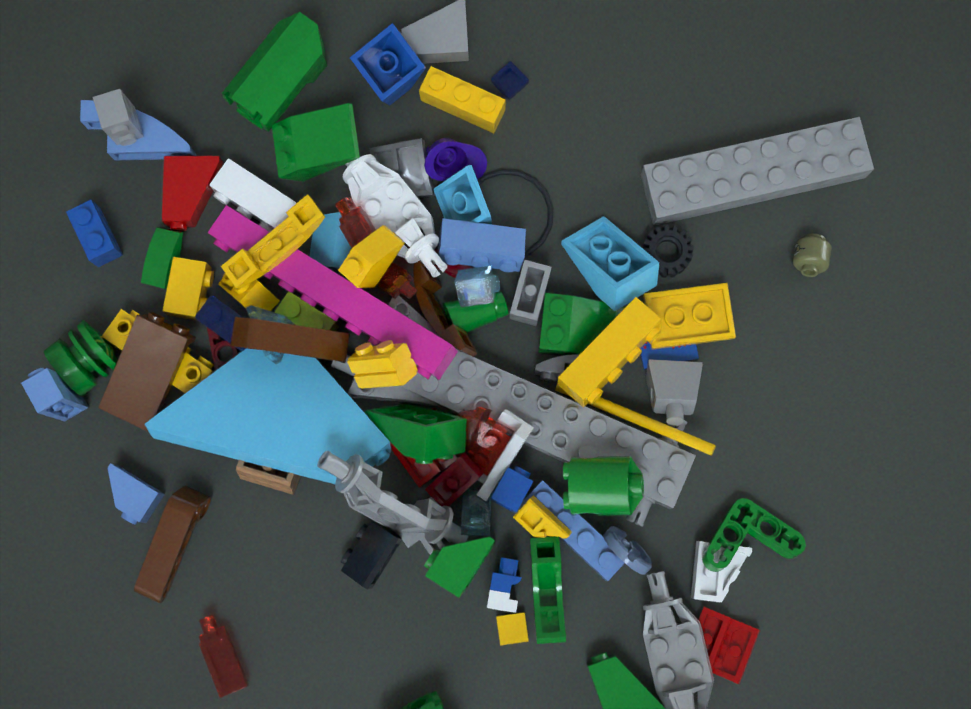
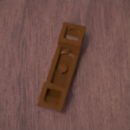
M421 260L414 263L413 275L416 296L428 323L442 339L462 352L474 357L477 355V352L466 331L454 324H449L434 295L436 291L442 288L438 277H432Z

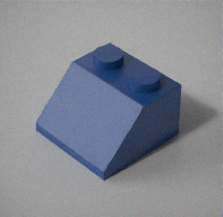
M393 23L350 57L380 100L389 106L408 92L426 69L425 65Z

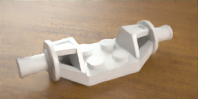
M371 154L364 155L345 164L347 169L343 173V180L349 186L354 208L370 229L374 232L382 225H386L410 247L408 249L403 245L397 254L398 256L405 258L410 264L421 260L432 277L441 275L434 265L436 264L444 272L447 269V264L442 261L434 250L439 243V237L435 234L433 217L400 175L378 163Z

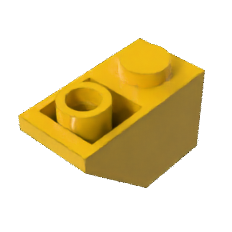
M224 273L222 280L218 283L227 293L260 320H263L280 301L257 279L237 289L226 273Z

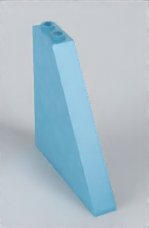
M248 348L144 424L154 439L335 484L337 477L317 466L319 458L325 451H330L344 461H347L355 454L360 455L364 460L363 462L372 467L375 464L377 466L383 464L389 458V453H391L390 441L316 358Z

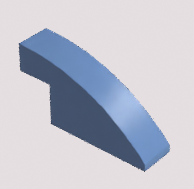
M81 100V123L87 129H102L94 101ZM136 110L144 137L136 139L137 141L131 145L122 146L116 145L107 135V153L114 160L164 159V156H196L190 145L170 127L139 110Z

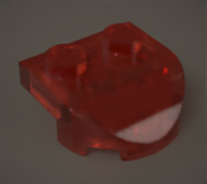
M480 406L476 407L475 410L465 411V409H462L456 416L467 418L465 453L483 471L484 475L488 476L512 437L514 430L490 418L489 415L492 411L490 409ZM463 453L455 454V456L459 458Z

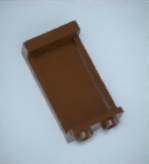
M153 312L136 316L98 407L147 432L148 430L144 424L161 412L188 345L194 343L196 339L195 336L189 334L190 330L179 324L172 326L165 323L163 316Z

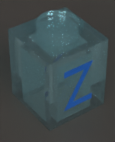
M491 266L458 270L454 281L460 307L494 303L496 292L500 291L498 276L493 275Z

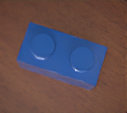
M89 200L66 211L90 262L100 267L123 256L101 208L95 202Z
M515 466L513 470L507 468L491 497V501L516 514L533 483L529 479L531 474L518 466Z

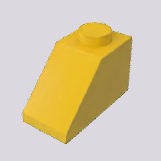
M382 225L352 248L338 271L357 288H375L405 242L386 225Z

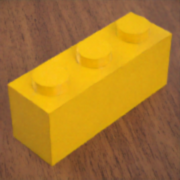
M430 66L419 89L421 101L491 133H495L506 108L505 99Z

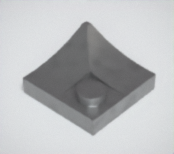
M420 138L369 148L370 154L376 158V161L398 173L417 198L436 196L433 190L432 178L426 173L424 167L427 156L425 140Z

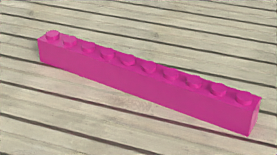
M227 205L208 231V234L216 239L213 244L226 253L229 249L236 253L241 249L248 251L270 233ZM298 249L275 268L263 275L269 280L273 276L280 280L278 285L290 293H293L294 290L302 294L300 299L312 307L319 304L325 308L322 313L337 322L341 318L346 321L345 327L359 336L361 332L365 333L370 337L368 342L374 346L388 340H392L393 344L407 343L411 353L410 358L414 360L418 369L417 373L428 380L431 376L440 380L458 352L447 341L363 289L357 288L350 281Z

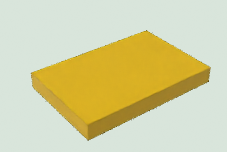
M727 283L644 293L643 295L644 304L662 319L660 325L661 333L651 343V350L736 338Z

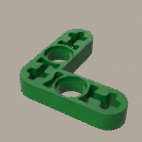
M741 498L728 509L703 552L702 562L712 572L722 571L730 564L747 533L787 559H793L805 550L806 542L798 531L751 500ZM742 507L745 508L746 516L739 523L735 522L740 514V509ZM761 522H767L772 525L773 535H766L761 531ZM725 528H730L736 533L737 538L735 542L725 539L723 535ZM782 532L783 535L779 537L781 539L779 541H776L775 538H777ZM790 539L794 541V549L792 550L788 548L789 543L787 541ZM720 547L725 548V550H723L721 555L719 556L720 561L718 563H715L713 561V554L716 553L720 549Z

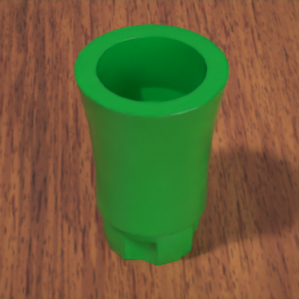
M496 290L490 293L485 292V297L476 295L469 297V300L461 299L443 302L445 316L449 324H454L468 333L486 324L495 322L498 318L507 316L509 314L502 292Z

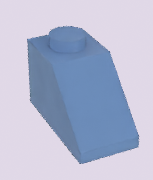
M110 463L107 469L115 507L123 512L121 517L134 525L137 521L147 523L165 494L121 466Z

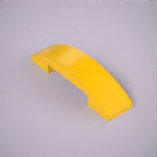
M308 194L286 212L289 217L248 251L241 249L221 266L235 288L239 289L275 268L294 253L319 227L325 216Z

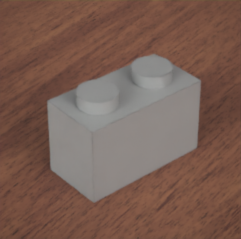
M121 89L93 97L101 128L116 145H131L137 141L136 139L144 137L135 106Z
M524 260L510 311L511 320L534 326L537 325L552 267Z

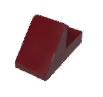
M464 452L425 490L441 507H449L484 473Z

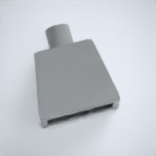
M648 360L646 383L652 410L655 413L666 414L667 424L671 426L681 425L684 423V415L694 413L703 366L702 362Z

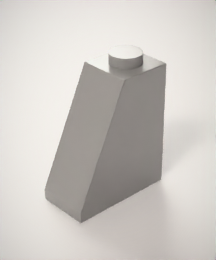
M458 0L401 29L402 36L423 64L469 61L465 0Z

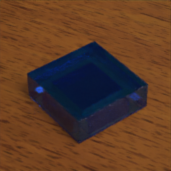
M510 61L491 78V83L510 101L529 83V79Z

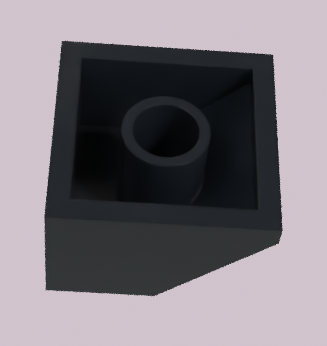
M373 521L370 522L369 526L364 523L356 536L359 540L354 550L349 548L340 562L344 564L341 571L367 590L374 587L402 541L401 538Z

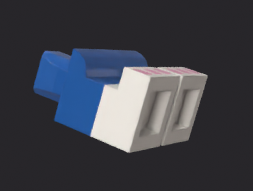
M501 558L499 573L493 572L487 608L516 613L518 601L510 600L509 597L511 586L517 585L522 578L516 576L518 560Z

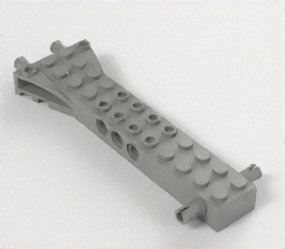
M394 292L388 306L440 337L416 310ZM457 350L456 356L440 380L433 376L428 380L417 373L402 386L361 389L353 377L354 381L348 392L351 398L438 406L492 430L501 413L506 409L534 427L524 445L562 462H570L571 457L586 459L598 456H631L643 473L644 496L633 514L628 515L626 520L631 523L634 522L639 512L635 524L641 527L644 525L652 504L656 503L668 509L674 508L696 455L680 449L677 445L678 442L665 436H662V438L653 437L588 407L583 408L579 403ZM347 355L345 363L339 361L332 362V368L339 369L352 376L355 375V373L351 372L347 363L350 356ZM684 420V423L678 425L676 429L683 431L687 422Z

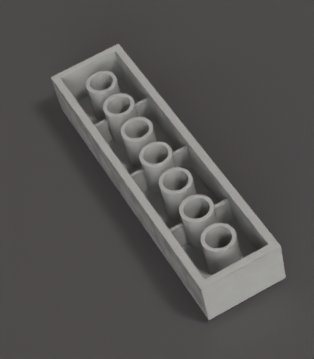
M860 117L647 164L643 166L640 175L653 226L864 179L874 170Z

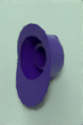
M441 138L426 148L427 156L424 167L426 173L432 179L446 181L468 165H472L477 180L486 171V156L476 146L457 142L451 138Z

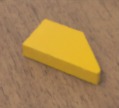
M534 495L513 516L533 537L545 538L546 536H556L567 539L572 533Z

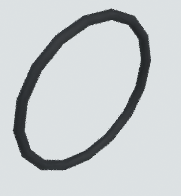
M500 169L484 174L477 180L479 185L486 179L499 175H514L533 183L543 194L548 208L547 227L540 240L525 251V257L531 255L544 244L552 229L554 209L548 192L536 178L519 170Z

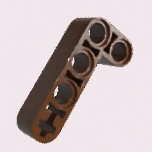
M234 317L230 346L346 362L350 334L267 320Z
M186 485L172 494L156 529L136 581L134 592L158 603L164 601L171 588L195 524L204 517L211 502L210 496Z

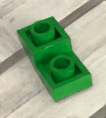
M162 227L156 228L146 254L141 283L163 289L167 288L173 257L180 258L183 232Z

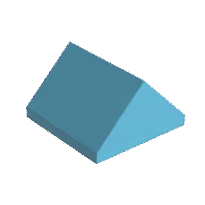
M472 165L466 166L433 189L444 219L492 225L491 215Z
M341 212L324 214V220L312 235L309 257L333 272L341 274L338 269L348 256L349 251L363 234L369 231L370 227L364 220Z

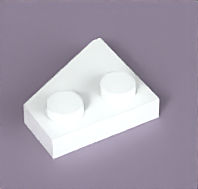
M696 541L691 599L722 602L729 591V585L739 575V569L746 557L751 555L752 548L739 546L726 568L719 572H712L702 562L703 552L709 542ZM720 547V549L713 554V561L715 563H718L720 561L719 556L721 555L722 551L725 550V548Z

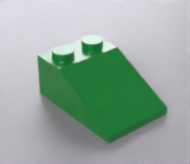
M350 103L290 116L272 125L278 177L281 179L304 182L360 158L353 105Z
M545 293L538 353L560 356L581 354L626 306L614 311L605 302L571 295Z
M409 403L365 410V414L404 456L414 458L416 463L431 464L433 459H452L453 455L465 452L467 418Z

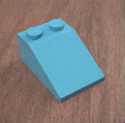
M605 216L562 240L561 245L592 290L614 311L630 303L635 297L638 298L657 286L659 262Z

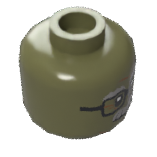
M807 234L796 242L793 265L797 270L801 271L802 275L807 277H815L818 274L824 273L829 268L832 246L822 235Z

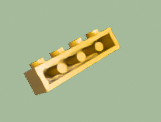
M635 297L558 377V386L583 408L589 402L591 404L595 403L603 394L601 389L608 382L612 384L620 377L623 372L621 368L627 362L633 363L642 353L640 348L647 341L651 344L659 336L662 319Z
M121 309L102 337L123 350L136 316L140 314L133 309L130 314ZM189 347L172 383L173 386L184 393H187L214 373L211 370L214 364L202 356L197 360L190 356L191 349Z

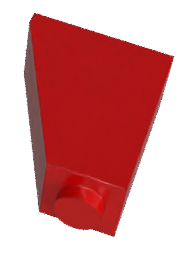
M164 156L162 222L167 227H170V230L186 231L187 227H196L213 193V189L209 185L224 165L220 156Z

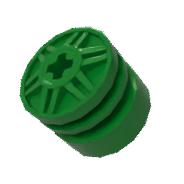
M84 320L77 324L81 335L73 329L68 331L69 338L73 343L71 346L65 341L58 339L43 351L57 374L80 396L85 395L97 385L96 378L92 373L93 371L106 378L110 373L105 364L114 370L118 362V358L110 343L102 337L98 330L92 328Z

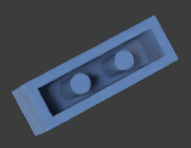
M442 218L437 254L448 265L460 264L473 266L477 269L492 268L500 269L503 272H520L525 258L526 229Z
M36 369L28 375L29 379L21 383L39 414L65 422L89 408L84 397L74 392L57 372L51 369Z

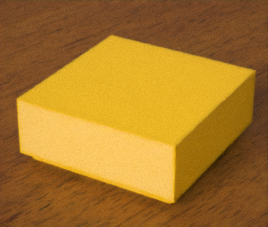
M525 612L496 616L500 646L529 641Z

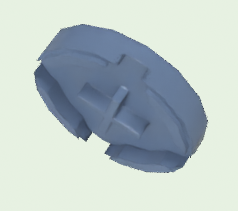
M611 526L603 534L607 545L627 566L639 574L645 575L652 568L651 558L636 541L628 542L625 539L627 536L626 532L618 527Z

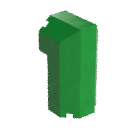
M301 12L279 21L221 93L225 101L229 105L235 102L238 108L236 111L258 128H264L265 131L269 132L272 125L278 121L304 86L308 83H314L327 67L324 42L318 25Z

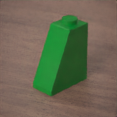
M603 652L590 657L592 662L586 665L602 709H665L613 654L608 656L607 652Z

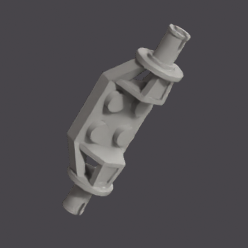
M327 450L319 458L318 468H322L337 477L335 482L336 491L344 493L350 508L395 533H425L426 541L432 544L439 542L443 537L455 544L466 542L469 532L452 522L453 511L450 507H441L430 499L418 500L415 505L401 503L397 500L398 497L395 494L380 490L382 471L364 463L360 455L355 454L347 461H344Z
M664 571L648 574L646 576L653 600L650 601V604L643 605V610H646L643 638L656 693L666 709H695L693 693L698 692V709H707L714 677L701 623L682 603V597L673 598V596H669ZM671 605H673L681 623H676Z

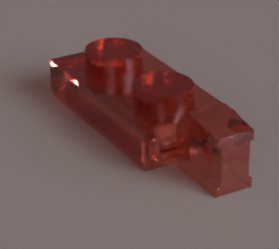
M350 197L343 198L335 203L342 215L339 219L341 223L339 228L351 248L376 230L361 206L356 207Z
M394 262L390 264L376 285L394 299L400 293L410 299L417 292L410 284L414 278L408 271Z
M213 614L200 619L199 622L204 634L199 636L201 642L199 646L219 697H224L249 686L225 627L221 626L218 628Z

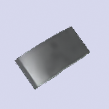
M580 354L565 355L543 361L536 365L535 375H540L541 380L557 381V377L563 373L564 367H568Z

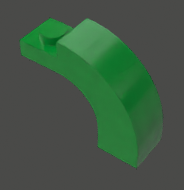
M559 537L530 538L537 644L566 642Z

